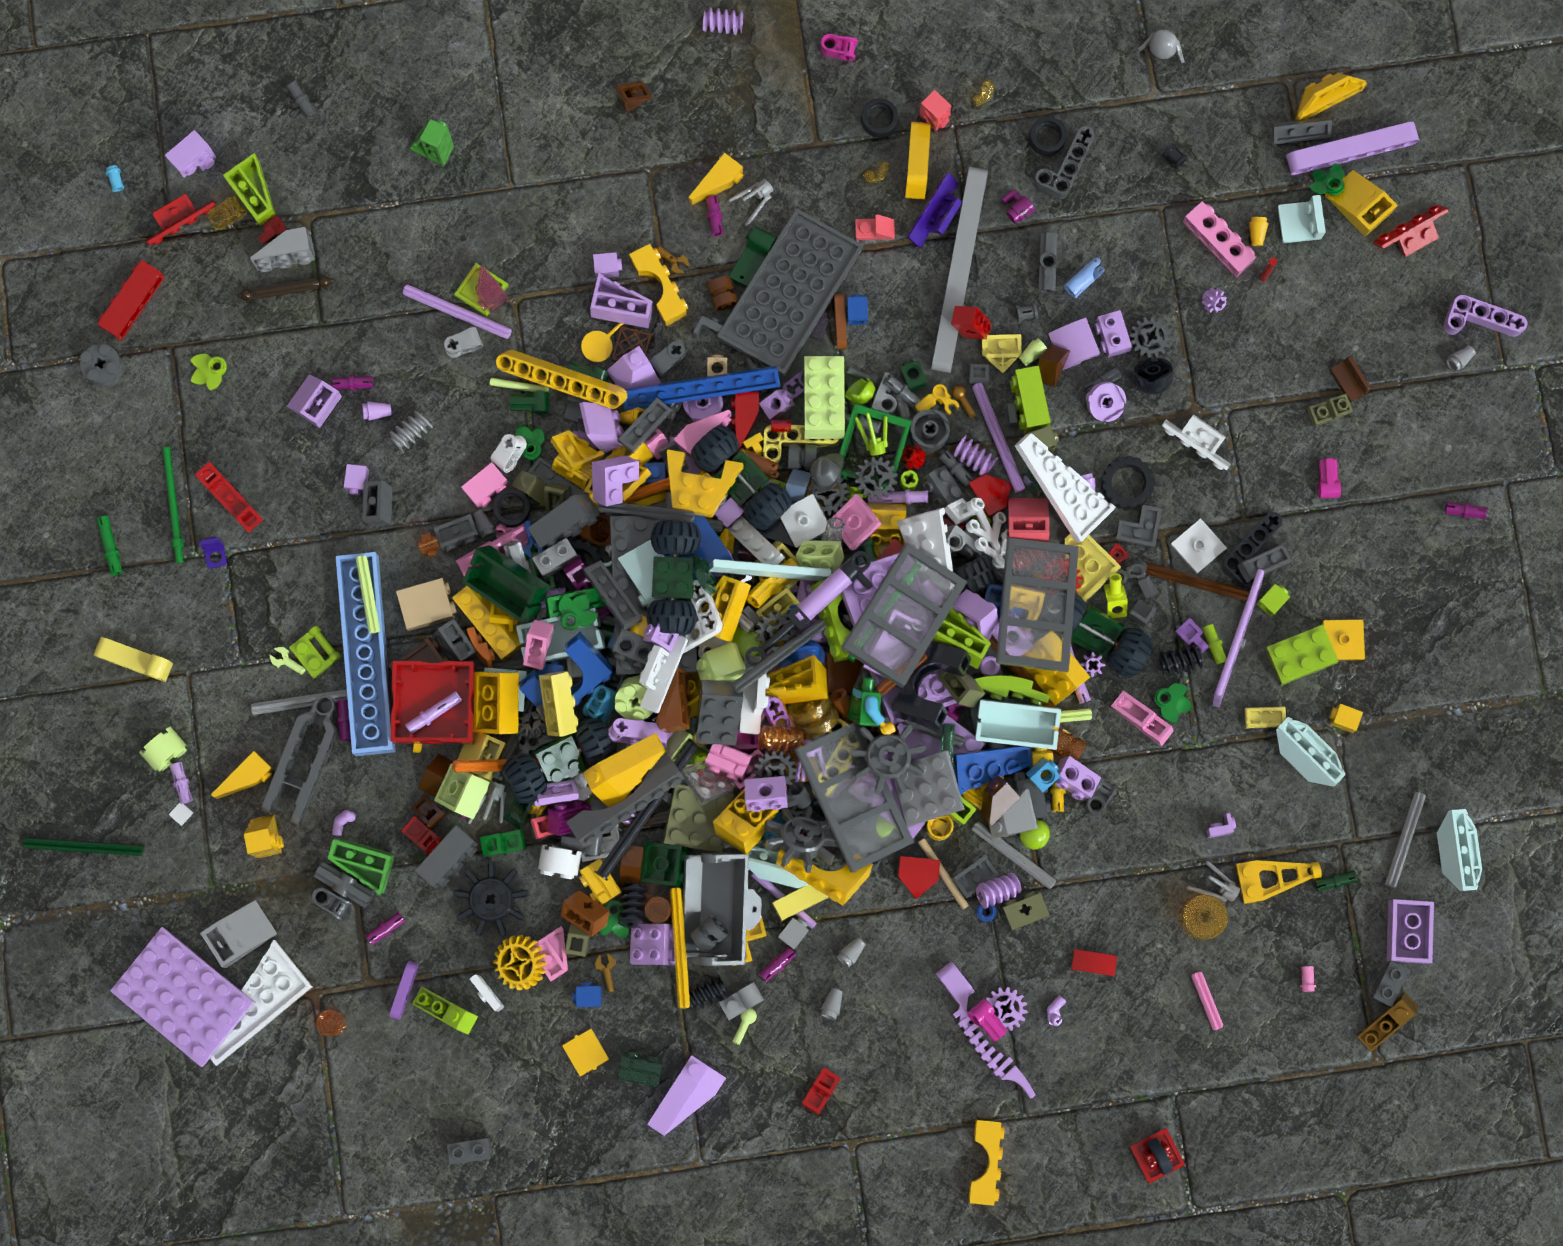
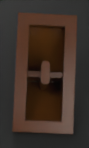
M643 81L617 85L615 87L617 98L626 113L652 98Z
M1051 344L1039 357L1038 366L1042 383L1056 387L1070 350Z
M438 754L426 768L419 789L435 798L453 761Z
M426 794L411 807L432 830L447 817Z

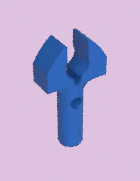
M525 521L524 526L528 544L523 546L526 555L533 558L531 553L533 545L538 548V554L542 553L545 548L538 546L528 529L532 525V521Z

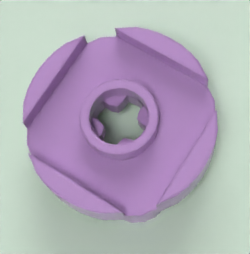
M1109 381L1101 382L1087 393V409L1091 416L1100 421H1113L1124 411V403L1126 404L1125 393L1121 387ZM1104 398H1110L1108 406L1102 405Z
M722 396L704 398L705 402H708L704 407L698 406L703 399L683 402L685 412L693 422L721 413L723 408Z

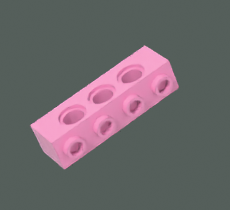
M1202 201L1185 216L1183 223L1236 278L1256 259L1252 248L1245 246L1241 242L1240 236L1228 228V224L1224 219L1218 218L1214 214V209L1209 204H1205ZM1203 221H1209L1212 227H1205ZM1216 236H1224L1225 241H1218ZM1230 249H1236L1239 255H1232Z

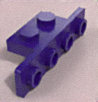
M949 173L944 174L907 235V238L917 247H922L930 232L943 235L962 204L959 198L952 197L959 186V182Z

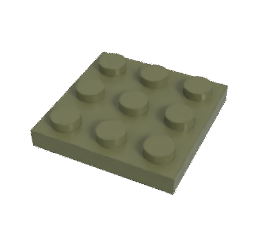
M684 784L674 787L662 842L722 853L724 840L715 834L713 821L732 802L734 794Z

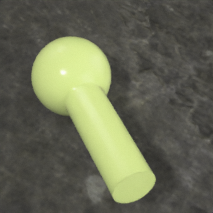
M752 1008L740 1015L742 1022L732 1041L737 1045H740L749 1024L755 1022L757 1014Z

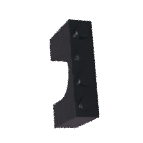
M931 641L925 651L927 659L914 669L903 688L900 687L897 698L893 700L891 710L899 719L941 730L948 711L941 703L919 697V686L926 676L937 671H945L964 677L971 662V657L966 650Z

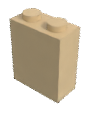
M443 578L396 591L406 629L409 632L455 619L454 613H457L454 601L450 602L448 595L452 594L448 582L445 583Z

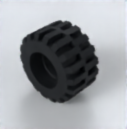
M985 554L970 558L952 567L953 573L967 581L960 595L966 589L972 593L994 582L998 577L988 555Z

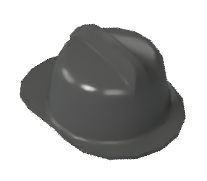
M832 453L827 456H821L811 465L810 475L815 490L826 492L836 486L840 479L844 462L842 455Z

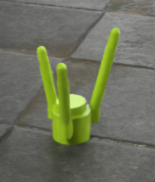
M869 412L866 413L871 435L869 440L859 418L855 417L858 429L865 442L867 451L870 452V456L886 453L885 447H888L887 416L883 418L882 441L881 437H875Z

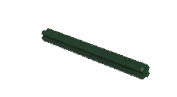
M31 837L23 839V847L28 849L142 856L144 852L142 845Z

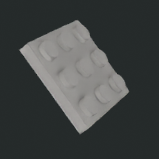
M948 751L910 762L912 765L920 767L924 773L922 776H918L906 770L901 775L906 792L901 793L895 782L907 827L965 810Z

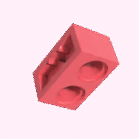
M934 90L921 103L919 116L926 123H931V128L935 131L940 127L943 129L950 121L951 105Z

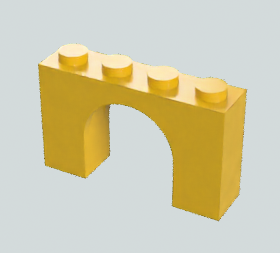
M782 848L778 853L776 864L782 869L792 873L799 880L811 885L815 890L822 892L842 906L866 881L873 865L871 863L858 869L855 873H851L847 864L837 871H825L817 868L812 863L811 872L806 873L803 860L792 858L785 867L781 866L782 858L785 854ZM858 854L853 856L855 861L863 858Z

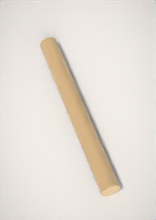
M925 838L918 842L928 859L939 860ZM940 862V877L962 910L965 909L969 904Z

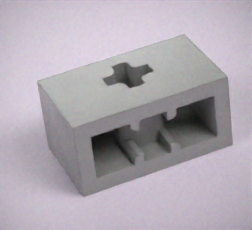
M565 538L532 559L545 580L562 570V567L578 558L568 539Z

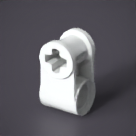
M512 434L505 435L492 453L491 461L505 473L512 471L526 449V439Z

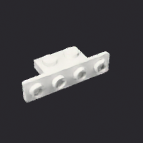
M1194 414L1183 430L1167 419L1163 422L1162 426L1166 433L1179 437L1183 445L1195 448L1199 456L1205 459L1208 457L1218 469L1222 470L1224 468L1227 470L1231 465L1215 453L1226 436Z
M678 635L670 652L656 645L649 652L648 661L640 674L639 683L647 688L640 705L642 709L659 713L688 642L686 637Z
M749 656L750 660L754 663L761 660V656ZM744 657V665L746 668V671L744 672L745 674L753 667L747 664L746 659ZM767 673L743 690L740 733L757 735L760 733L761 714L764 708L768 706V696H765V690L769 688L770 677L766 676Z

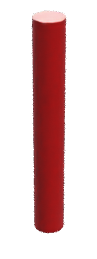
M1270 258L1260 275L1261 281L1264 282L1268 279L1277 264L1276 258Z

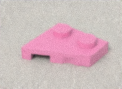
M560 926L539 940L536 947H543L540 951L541 954H547L542 959L548 963L542 967L546 970L545 974L550 982L568 971L564 929Z

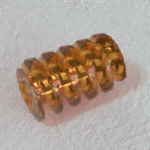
M764 725L760 729L758 743L761 750L766 747L767 751H771L772 748L774 751H779L781 748L783 752H786L787 749L789 752H793L797 747L804 745V738L799 727Z

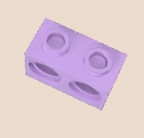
M1071 756L1060 759L1057 765L1059 768L1057 772L1061 777L1055 781L1056 786L1069 791L1077 800L1083 801L1092 798L1101 777ZM1065 771L1068 772L1069 778L1066 777ZM1081 782L1084 783L1085 789H1083Z

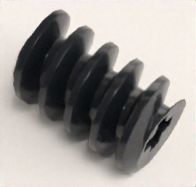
M1195 645L1190 646V651L1185 646L1182 652L1179 648H1176L1174 653L1171 650L1167 651V655L1163 651L1159 653V664L1163 676L1165 671L1171 676L1172 669H1175L1177 674H1179L1181 667L1185 672H1187L1188 666L1194 671L1196 664L1199 665L1200 669H1203L1201 651Z
M626 882L623 883L622 895L624 896L621 897L622 904L620 905L621 911L619 912L620 919L618 924L623 927L634 928L638 924L644 923V920L638 917L645 915V912L640 909L646 907L641 901L647 900V897L642 895V893H647L648 889L637 883Z
M720 975L718 981L711 977V984L704 980V987H701L699 983L696 984V990L691 986L689 987V1009L691 1008L694 1012H697V1005L704 1009V1002L711 1006L712 999L718 1003L720 995L727 999V991Z

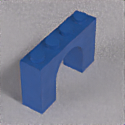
M581 632L565 644V652L580 667L583 673L580 682L570 688L571 695L575 699V706L581 702L583 696L593 693L600 682L604 683L612 676V665ZM534 669L520 681L519 689L538 707L543 701L539 680L540 674Z

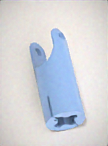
M1094 258L1064 285V289L1071 297H1078L1104 272V267H1097L1101 262L1099 258Z

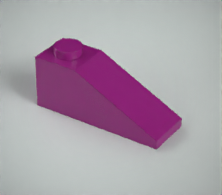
M580 557L562 567L576 590L593 587L584 574V568L586 567ZM607 606L596 608L600 620L612 613Z

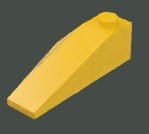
M654 733L598 762L583 772L590 790L607 807H611L631 795L630 792L636 785L640 784L641 778L648 769H652L665 752V749L658 734Z

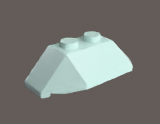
M1287 717L1276 729L1280 754L1308 782L1334 787L1345 776V771L1342 769L1336 752L1307 724Z
M1466 809L1449 810L1437 832L1442 873L1460 891L1477 890L1482 873L1477 829L1468 816Z
M766 839L760 840L748 853V868L759 879L794 888L809 885L776 864L781 848L766 851ZM818 857L812 859L813 865L821 870L824 869L825 863L822 860L820 861Z

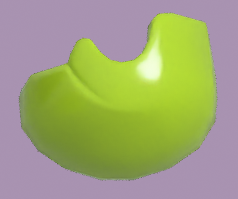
M867 378V381L859 379L846 391L845 397L853 405L867 404L875 393L874 383L869 378Z
M1036 819L1037 829L1019 833L1020 841L1025 847L1036 850L1046 845L1050 838V830L1044 820Z

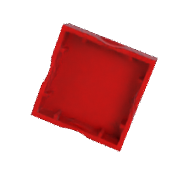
M393 661L392 691L394 701L391 712L390 741L393 744L474 745V672H476V664L466 661H444L440 663ZM455 691L462 699L460 703L431 721L429 726L425 725L413 734L409 732L405 724L420 715L419 712H425Z

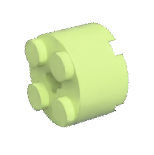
M640 675L626 678L616 694L615 710L625 719L645 720L653 713L640 707L647 690L646 687L639 683Z
M171 726L166 728L168 733H159L144 746L145 750H140L139 752L155 771H164L172 764L170 760L173 757L179 758L187 751L185 748L186 744Z

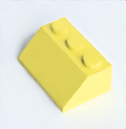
M566 671L539 675L547 735L561 737L577 732L578 719L574 715L573 709L575 707V699L571 695V676Z

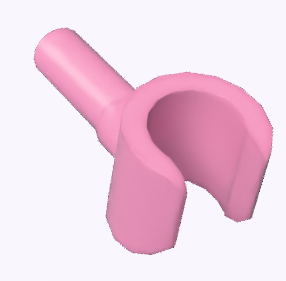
M498 524L496 530H502L503 532H498L496 537L500 538L516 527L510 528L504 524Z

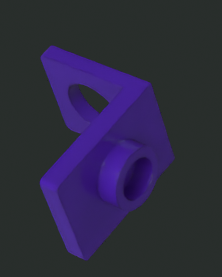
M208 537L204 541H199V546L204 549L208 569L228 565L224 544L218 537ZM213 552L221 554V560L218 563H213L210 560Z

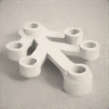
M973 498L967 502L966 508L970 514L978 516L983 529L980 528L979 523L974 519L966 524V529L968 532L980 537L974 543L975 548L991 556L995 567L999 569L1004 568L1008 529L1001 534V547L998 543L1001 524L1006 521V516L1003 512L993 515L994 522L991 528L983 511L984 501L981 498Z

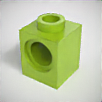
M1274 584L1258 601L1257 605L1272 617L1290 596L1283 586Z

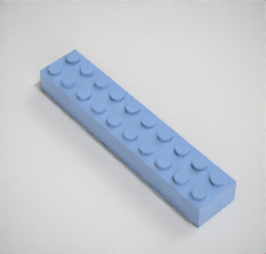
M376 552L336 556L352 754L364 756L396 752L395 744L390 741L392 704L379 556ZM366 555L380 627V632L373 634L368 631L356 557Z

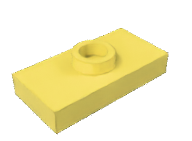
M1285 707L1244 709L1245 729L1278 728L1286 719Z

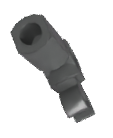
M1137 560L1127 566V568L1121 567L1116 572L1124 575L1121 584L1125 583L1128 578H1138L1137 583L1145 599L1157 594L1149 574H1146L1147 564L1144 561Z

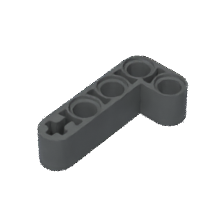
M1082 126L1078 130L1058 174L1045 168L1040 169L1036 173L1034 186L1037 190L1056 199H1064L1068 195L1095 136L1093 128ZM1084 135H1087L1088 137L1086 138L1083 145L1081 143L1082 137ZM1079 151L1082 156L1075 157L1072 152ZM1071 168L1074 173L1067 174L1064 169ZM1045 177L1048 182L1041 183L1038 178ZM1063 185L1066 190L1059 191L1056 186Z

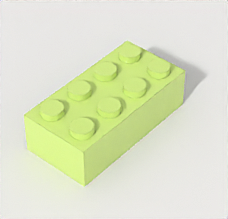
M804 356L805 439H844V356Z

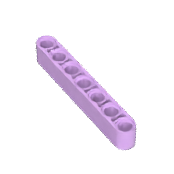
M1407 122L1293 151L1286 155L1291 175H1297L1329 167L1335 163L1340 164L1411 146L1420 140L1415 123Z

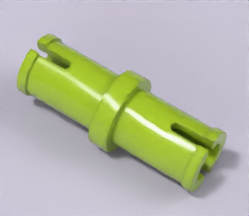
M1214 624L1203 627L1202 630L1209 646L1208 649L1210 648L1216 662L1215 664L1218 665L1226 662V656L1221 645L1223 642L1219 640Z

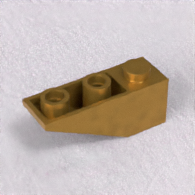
M1404 992L1395 1000L1392 1007H1387L1357 1037L1372 1052L1415 1016L1419 1006Z

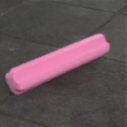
M1199 971L1192 974L1191 977L1212 1029L1218 1030L1222 1028V1020L1203 973Z

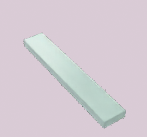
M714 559L709 564V572L811 581L826 580L831 575L830 569L720 559Z

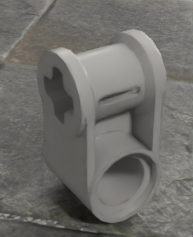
M471 327L458 334L449 336L444 342L445 352L451 358H457L466 353L477 351L484 346L476 327ZM451 344H454L456 346L455 350L451 348Z

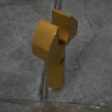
M659 246L657 248L659 254L672 264L671 272L675 275H685L684 271L678 268L677 263L684 264L689 269L687 257L683 254L681 257H675L662 246Z
M607 953L609 960L607 968L601 963V955L596 959L595 966L596 970L600 969L603 971L606 992L611 993L614 991L611 969L613 966H616V961Z

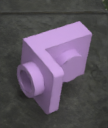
M659 623L655 628L652 624H649L644 631L643 641L652 642L670 652L679 634L661 633Z
M1230 812L1223 815L1224 826L1222 822L1210 825L1211 828L1206 830L1207 838L1229 835L1234 832L1236 822L1235 818L1231 817Z

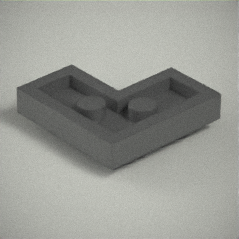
M1142 505L1139 524L1119 520L1115 541L1155 548L1162 508Z

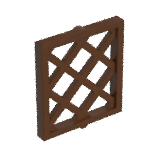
M621 326L612 360L618 361V356L625 355V352L630 349L633 350L639 344L646 356L652 334ZM624 331H631L633 334L627 337ZM621 334H623L625 339L620 341ZM638 334L646 335V338L640 340ZM635 336L638 342L632 345L629 339ZM648 340L645 348L642 343ZM627 341L630 347L624 350L621 344ZM618 346H619V348L621 349V352H619L618 354H616L617 348H618Z

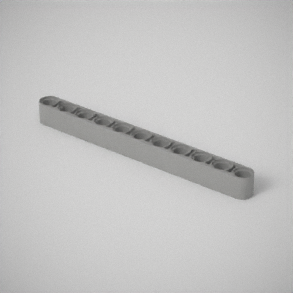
M970 166L968 169L931 370L951 373L958 331L951 325L955 306H963L988 174L986 169Z

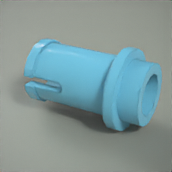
M116 165L107 167L105 172L106 176L109 177L112 191L114 192L124 189L120 176L121 170Z

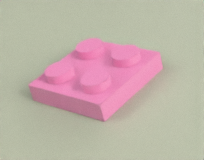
M855 494L829 520V523L850 550L853 551L882 524L858 494Z

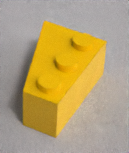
M724 575L711 592L723 624L721 631L713 637L732 642L751 585ZM708 602L704 607H701L703 613L709 609ZM711 621L712 625L709 628L713 629V624L715 622Z
M815 655L766 675L770 677L769 688L765 690V695L779 698L782 704L828 698L826 668Z
M275 815L250 819L248 828L244 832L247 853L257 858L282 853L281 848L284 847L282 836L278 834Z

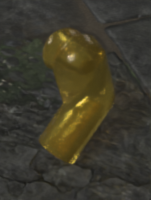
M984 80L982 82V93L972 98L976 107L992 99L995 89L992 81Z
M881 161L877 171H866L864 173L865 181L870 184L882 181L890 164Z

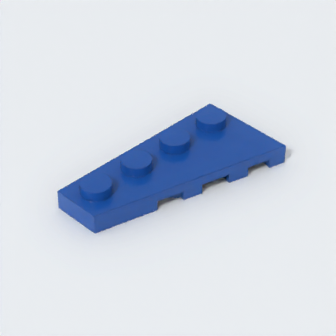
M1018 745L953 754L954 772L960 795L967 790L982 786V784L995 779L997 776L1001 777L1006 774H1012L1032 765L1031 747Z

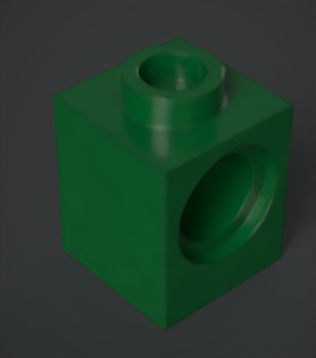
M909 360L902 364L899 372L903 382L911 392L927 386V379L919 360L915 362ZM915 371L918 377L915 379L909 378L907 373Z

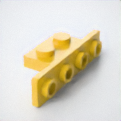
M645 443L634 454L630 453L628 457L639 461V480L622 484L623 501L631 497L633 492L645 483L646 479L651 475L648 468L643 467L653 457L652 452ZM592 491V492L589 494V498L592 500V502L594 503V505L598 508V503L595 502V501H593V491Z

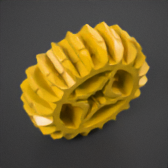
M523 935L511 936L509 939L503 940V944L497 947L499 951L495 952L494 955L498 959H495L492 963L498 965L494 971L500 972L497 978H504V985L509 983V988L513 989L516 987L517 990H522L523 987L524 989H529L531 986L537 985V981L542 980L541 974L546 972L542 966L548 963L543 961L542 958L546 957L547 954H541L540 951L543 947H536V940L531 942V937L527 936L524 938ZM509 953H510V955H511V960H510V962L508 963V955H509ZM519 960H526V962L522 963L521 965H514V963L518 962ZM532 962V971L529 975V965Z

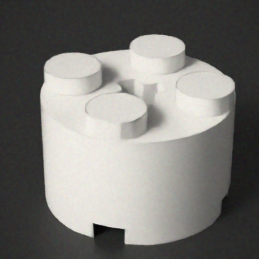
M542 844L538 869L541 870L540 874L552 876L554 873H560V877L572 879L574 875L578 876L582 851H577V854H575V850L553 845L547 849V845Z

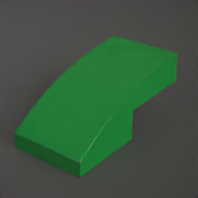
M523 830L480 837L483 857L526 850Z

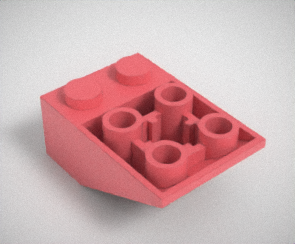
M1008 498V538L1049 542L1048 498Z

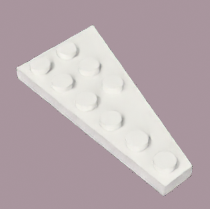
M1032 433L1026 434L1015 445L1076 543L1082 542L1116 508L1112 503L1104 500V496L1101 493H1096L1090 487V484L1070 466H1065L1061 462L1062 459L1050 453L1048 447Z
M944 507L897 521L905 543L910 544L953 572L950 546L946 542L945 536L947 524H944L943 521ZM912 559L913 563H917L921 567L917 572L921 583L930 579L945 596L944 599L947 600L954 585Z
M273 940L267 953L263 956L258 967L241 990L255 1003L211 1056L210 1059L216 1066L313 987L276 940Z

